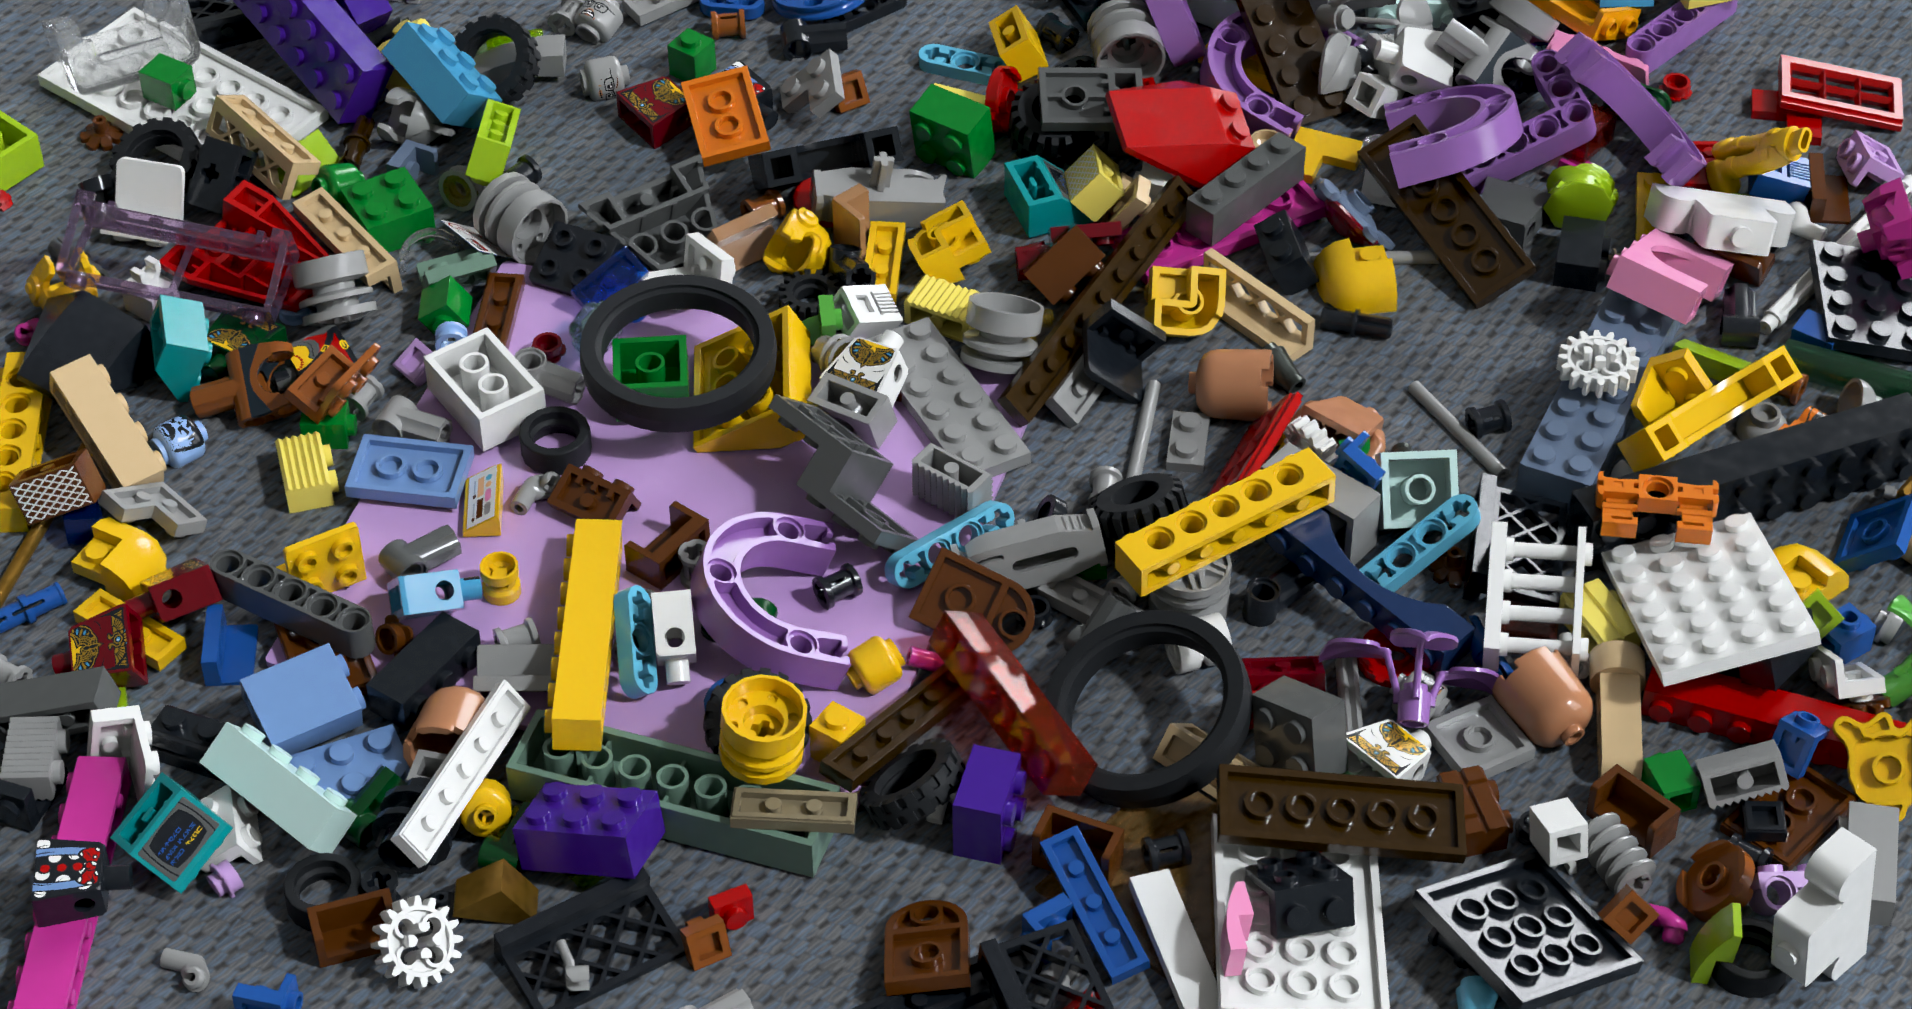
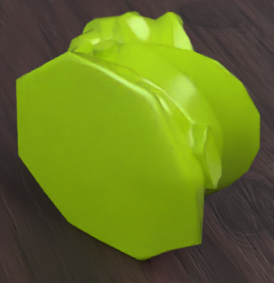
M1589 163L1577 166H1561L1554 169L1547 178L1546 186L1548 193L1551 195L1543 209L1553 225L1562 228L1564 215L1606 221L1618 202L1619 192L1614 188L1615 182L1613 177L1601 166Z

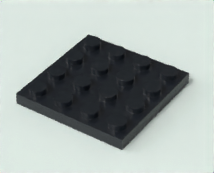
M1812 240L1808 253L1818 313L1822 316L1826 343H1834V350L1912 362V278L1901 280L1897 267L1888 259L1881 260L1878 250L1863 253L1860 247Z
M1537 852L1416 889L1411 903L1511 1009H1536L1638 973L1644 962L1601 919L1592 907L1552 867H1549Z

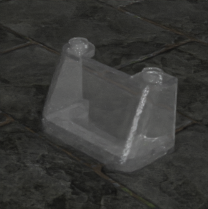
M143 0V12L146 20L85 37L81 36L77 24L71 18L65 16L43 20L41 23L45 37L69 86L79 94L89 95L139 81L138 71L159 53L189 65L194 64L198 60L201 50L188 0Z

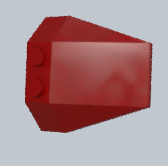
M1179 80L1111 90L1105 94L1122 150L1173 176L1179 175L1183 181L1200 189L1255 149L1240 101L1235 92Z
M244 179L223 199L222 219L192 248L179 241L159 261L162 270L187 284L297 313L300 310L298 303L313 297L312 290H295L290 266L330 255L273 195Z

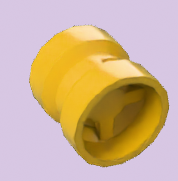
M503 551L486 555L480 562L484 598L487 602L497 606L514 603L521 595V582L518 577L519 566L516 557Z

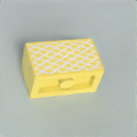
M1094 144L1064 172L1070 202L1093 222H1097L1125 195L1118 164Z

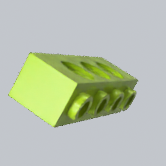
M492 99L487 100L465 173L466 176L471 177L474 183L488 186L492 180L503 174L518 123L520 108Z

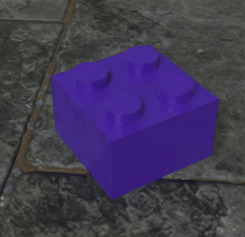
M973 744L952 805L954 856L1001 865L1005 851L1012 853L1017 835V829L1013 828L1015 821H1023L1027 805V798L1021 797L1027 780V772L1021 771V753Z

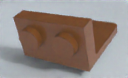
M375 342L353 363L333 345H330L287 388L283 396L317 425L327 414L332 418L335 417L347 401L345 399L351 393L355 396L369 378L367 376L380 362L376 355L381 346Z

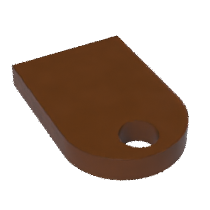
M942 547L910 612L909 618L979 652L989 655H1002L1015 651L1029 638L1034 626L1035 610L1031 597L1020 584ZM1016 613L1022 616L1025 621V628L1020 634L1009 635L1003 630L1002 621L1006 615Z
M924 900L899 909L889 918L885 926L884 985L886 996L971 987L970 930L967 915L962 908L948 901ZM924 918H933L931 920L921 921Z

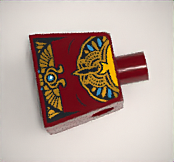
M660 77L616 92L618 116L653 149L660 147L692 125L683 91L668 77Z
M192 558L139 582L143 593L125 600L124 603L142 619L152 615L154 619L163 623L223 599L209 564L197 558ZM167 590H170L171 594L169 599L166 602H163V594Z
M126 603L117 605L72 626L68 631L70 651L52 656V667L55 674L104 666L118 688L137 687L148 684L142 617Z

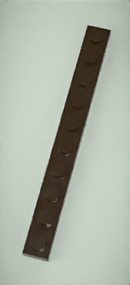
M1179 175L1169 179L997 399L998 403L1020 427L1031 422L1082 356V322L1111 298L1122 304L1186 221L1187 198L1194 193Z

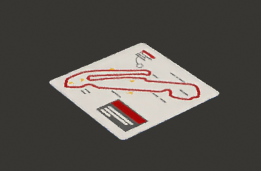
M441 220L476 250L511 258L500 247L493 245L488 239L479 235L474 227Z

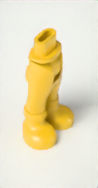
M1797 126L1774 127L1767 132L1736 138L1729 137L1720 140L1713 146L1711 151L1716 160L1708 162L1706 167L1707 179L1711 189L1716 192L1737 194L1741 188L1740 178L1764 174L1790 164V162L1797 161L1802 153L1808 151L1812 139V131L1808 127L1800 129Z

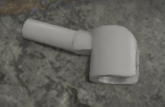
M558 940L556 946L564 963L566 989L568 991L590 990L589 965L575 966L566 940Z

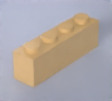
M88 354L49 372L50 392L112 489L164 482V471L167 470V466L158 450L152 451L148 445V436L144 427L139 421L134 423L128 414L129 406L120 392L115 394L110 386V376L102 364L97 365L92 356Z

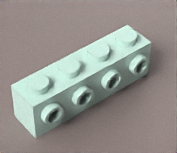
M226 722L199 763L306 848L318 853H333L357 817L355 813L345 806L348 800L329 787L324 790L317 785L320 778L312 771L303 766H299L298 769L290 763L293 757L288 752L274 744L269 747L262 742L265 735L255 727L245 723L241 728Z

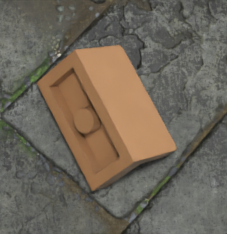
M858 183L832 198L834 244H848L860 247L862 249L861 258L865 261L866 243L868 242L870 229L869 190Z
M771 202L712 229L706 238L734 258L735 269L738 271L763 259L765 248L775 233L771 224L779 214Z

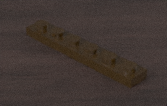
M961 650L823 758L820 762L818 773L847 791L852 792L974 695L993 668Z

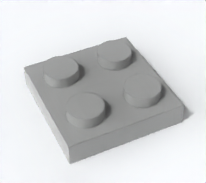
M1492 695L1429 721L1428 727L1423 729L1429 735L1432 746L1449 767L1458 772L1462 768L1480 765L1488 779L1528 762L1535 757L1536 748Z

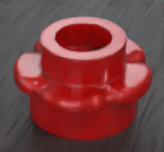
M1681 73L1667 74L1663 79L1662 85L1659 86V89L1670 96L1672 102H1679L1682 99L1687 100L1692 95V90H1690L1691 81L1686 75Z

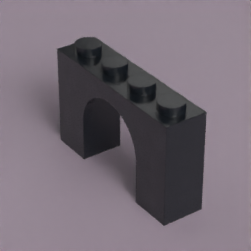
M893 126L750 155L748 160L754 188L759 190L801 182L812 176V170L828 171L849 167H872L874 156H879V152H887V156L894 157V162L903 161L904 156L898 127Z

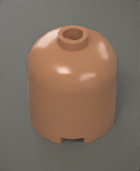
M1216 349L1205 353L1199 360L1197 372L1189 373L1188 392L1189 394H1196V402L1200 411L1206 416L1242 421H1255L1272 407V401H1268V387H1266V385L1273 386L1274 356L1272 350Z
M1546 646L1531 650L1516 659L1514 664L1517 669L1506 680L1502 675L1497 678L1492 688L1495 700L1524 735L1535 745L1543 748H1554L1564 744L1570 746L1578 742L1584 736V729L1593 715V702L1588 691L1557 649L1554 652H1550Z
M463 686L444 687L431 694L403 743V757L409 768L413 764L418 749L449 754L486 698L479 692Z

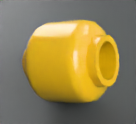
M873 636L848 653L847 657H850L851 666L846 675L856 690L864 687L868 693L875 695L901 679L903 675L901 667L906 663L890 638L884 641L879 636Z
M484 778L460 814V820L464 828L478 837L486 838L490 834L496 836L500 829L505 827L511 820L512 803L509 792L498 781Z

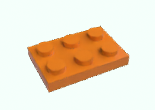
M747 65L681 82L704 167L771 150Z

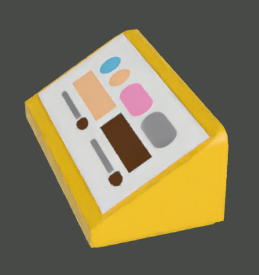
M502 464L494 465L466 479L463 537L501 536L504 492Z

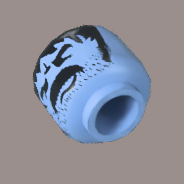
M178 415L156 426L153 431V439L149 443L152 451L158 450L166 465L169 464L173 468H180L204 455L205 441L208 440V434L199 420L194 422L186 415Z

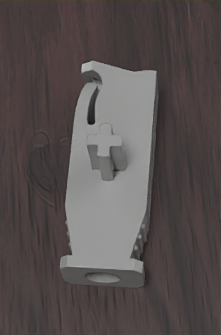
M879 152V156H874L872 168L849 167L828 171L812 170L810 183L811 211L817 216L818 222L827 221L833 223L832 198L860 183L869 190L870 222H904L908 228H921L920 222L945 209L946 200L943 192L947 175L939 174L938 179L934 180L933 176L923 171L893 169L894 157L887 156V152Z
M1094 508L1086 509V514L1052 515L1025 522V519L1017 520V525L987 532L970 540L965 545L966 552L960 551L957 543L950 545L952 552L1017 582L1024 589L1070 578L1100 563L1101 567L1108 565L1101 528Z

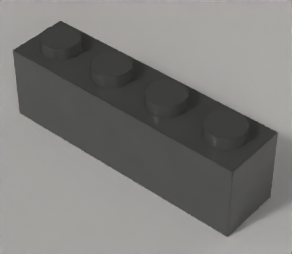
M1281 132L1276 133L1187 198L1185 231L1211 247L1304 179L1306 147Z

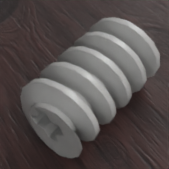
M1610 812L1586 821L1588 823L1587 859L1590 865L1596 868L1600 878L1605 880L1609 890L1613 891L1614 895H1616L1628 884L1640 896L1645 895L1652 886L1653 880L1651 877L1655 873L1657 866L1654 860L1647 858L1646 850L1638 847L1639 843L1636 837L1629 835L1628 827L1620 824L1621 819L1619 815Z

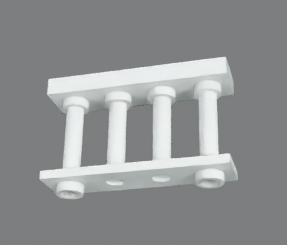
M1492 521L1483 668L1498 672L1499 656H1507V653L1526 654L1531 650L1546 646L1550 652H1554L1557 649L1562 656L1571 657V669L1578 677L1579 661L1587 662L1589 638H1581L1584 566H1592L1593 543H1586V527H1578L1577 546L1514 542L1515 538H1507L1508 522ZM1513 558L1576 561L1575 577L1513 573V569H1505V561H1513ZM1511 589L1574 593V609L1510 605L1511 601L1503 600V592L1511 593ZM1509 621L1573 625L1572 641L1508 637L1509 633L1501 632V624H1509Z

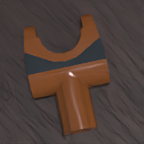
M271 341L251 344L228 352L225 355L228 377L191 388L190 399L196 415L203 419L235 409L238 426L247 428L273 423L300 411L283 396L284 393H272L270 388V379L277 367L283 365L284 361L294 356L292 343Z

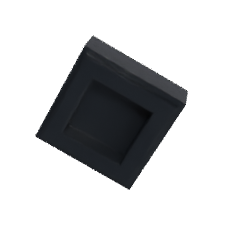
M1783 801L1741 802L1740 814L1744 841L1786 842L1787 826Z

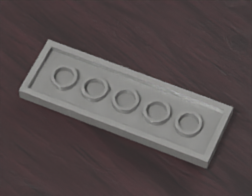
M929 317L892 329L904 340L899 351L908 368V375L900 390L902 403L931 443L992 474L993 477L1031 463L1030 450ZM883 333L867 339L878 342Z

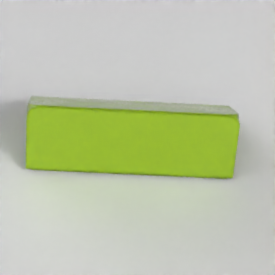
M1687 339L1676 342L1672 347V352L1688 347L1707 377L1720 382L1751 364V362Z

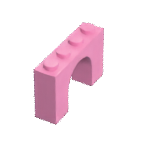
M1655 228L1647 235L1642 234L1639 241L1634 240L1629 248L1625 247L1620 256L1614 255L1606 271V274L1611 276L1606 287L1686 325L1695 317L1703 298L1713 302L1719 297L1735 263L1678 236Z

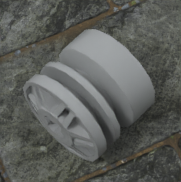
M1110 0L1103 3L1092 13L1087 23V35L1093 51L1096 68H1141L1142 78H1155L1160 74L1165 64V49L1145 2L1142 0Z
M1491 0L1489 4L1500 14L1495 20L1486 15L1479 17V20L1489 27L1500 25L1507 28L1524 40L1536 53L1539 51L1530 43L1532 37L1548 42L1560 22L1528 0ZM1473 26L1471 29L1472 32L1482 39L1486 32L1476 26Z
M516 172L504 173L492 180L480 194L473 212L474 228L479 235L488 239L493 245L500 247L505 254L516 262L525 265L535 263L555 221L568 224V213L563 203L548 192L541 190L537 184L530 182L524 175Z
M364 250L330 255L290 266L295 290H312L313 297L298 303L299 309L316 306L317 310L315 314L302 317L304 327L311 325L325 327L332 323H335V325L349 323L378 310L376 301L359 303L358 299L360 296L373 293V288L369 286L356 287L354 280L369 273Z
M980 292L970 295L966 323L975 329L967 330L963 333V343L965 345L961 346V361L969 366L988 372L1018 374L1038 348V343L1029 337H1034L1041 333L1044 307L1036 301L1013 294Z
M1230 554L1149 593V609L1178 611L1196 617L1219 612L1225 620L1230 604L1229 587L1232 572Z

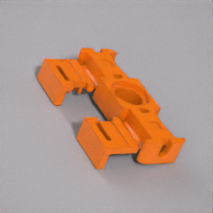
M1600 471L1597 476L1595 501L1598 508L1601 509L1602 507L1600 536L1635 539L1638 517H1633V512H1647L1681 516V521H1677L1675 542L1710 545L1713 532L1712 518L1716 517L1719 504V483L1713 480L1712 485H1691L1679 483L1678 477L1639 474L1638 479H1618L1604 476V471ZM1659 491L1664 493L1666 497H1652L1648 492Z

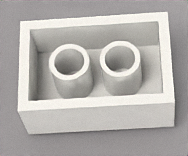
M488 327L423 356L428 389L483 452L518 436L520 426L526 417L539 409L546 408L545 393L542 386Z

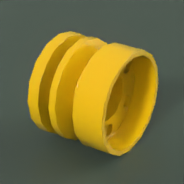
M760 674L741 679L731 685L723 696L718 753L722 765L732 776L746 783L768 785L781 782L790 777L802 763L808 706L803 693L793 683L778 676Z

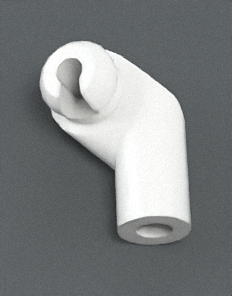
M1798 201L1790 203L1789 205L1796 212L1791 233L1811 241H1823L1828 228L1810 221L1808 208L1805 204Z

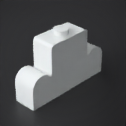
M1652 183L1644 217L1653 227L1661 231L1673 234H1690L1701 247L1706 249L1768 257L1771 247L1782 248L1787 246L1796 212L1786 201Z
M1841 827L1814 852L1804 872V877L1808 880V883L1786 902L1774 916L1771 951L1772 965L1807 987L1821 973L1834 981L1837 980L1866 954L1877 851L1875 847Z

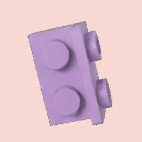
M1855 130L1850 138H1846L1838 148L1836 159L1849 184L1854 187L1859 185L1866 174L1880 184H1883L1885 181L1890 182L1899 177L1902 180L1905 176L1889 147L1858 130Z

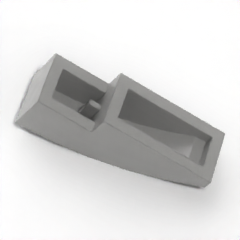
M565 34L534 37L538 44L536 50L541 55V61H538L537 64L540 67L538 77H565L567 60ZM515 43L502 44L475 56L474 61L476 65L474 67L481 75L488 77L495 85L500 84L509 76L515 66L517 55Z

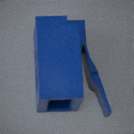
M1800 157L1797 161L1790 162V164L1774 171L1748 176L1749 195L1782 200L1788 204L1795 201L1804 202L1811 188L1809 159Z

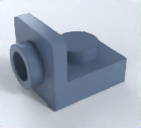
M406 139L387 162V172L405 166L414 181L417 179L419 171L437 176L439 173L437 149Z

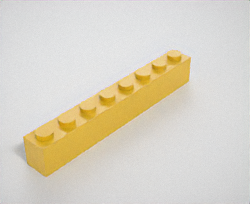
M576 519L574 534H567L566 556L571 558H564L563 580L568 582H561L560 604L565 605V607L558 606L557 630H562V632L555 631L554 655H559V657H552L551 681H556V683L549 682L548 707H553V709H545L544 732L552 733V750L601 751L615 626L614 596L619 589L623 551L622 520Z

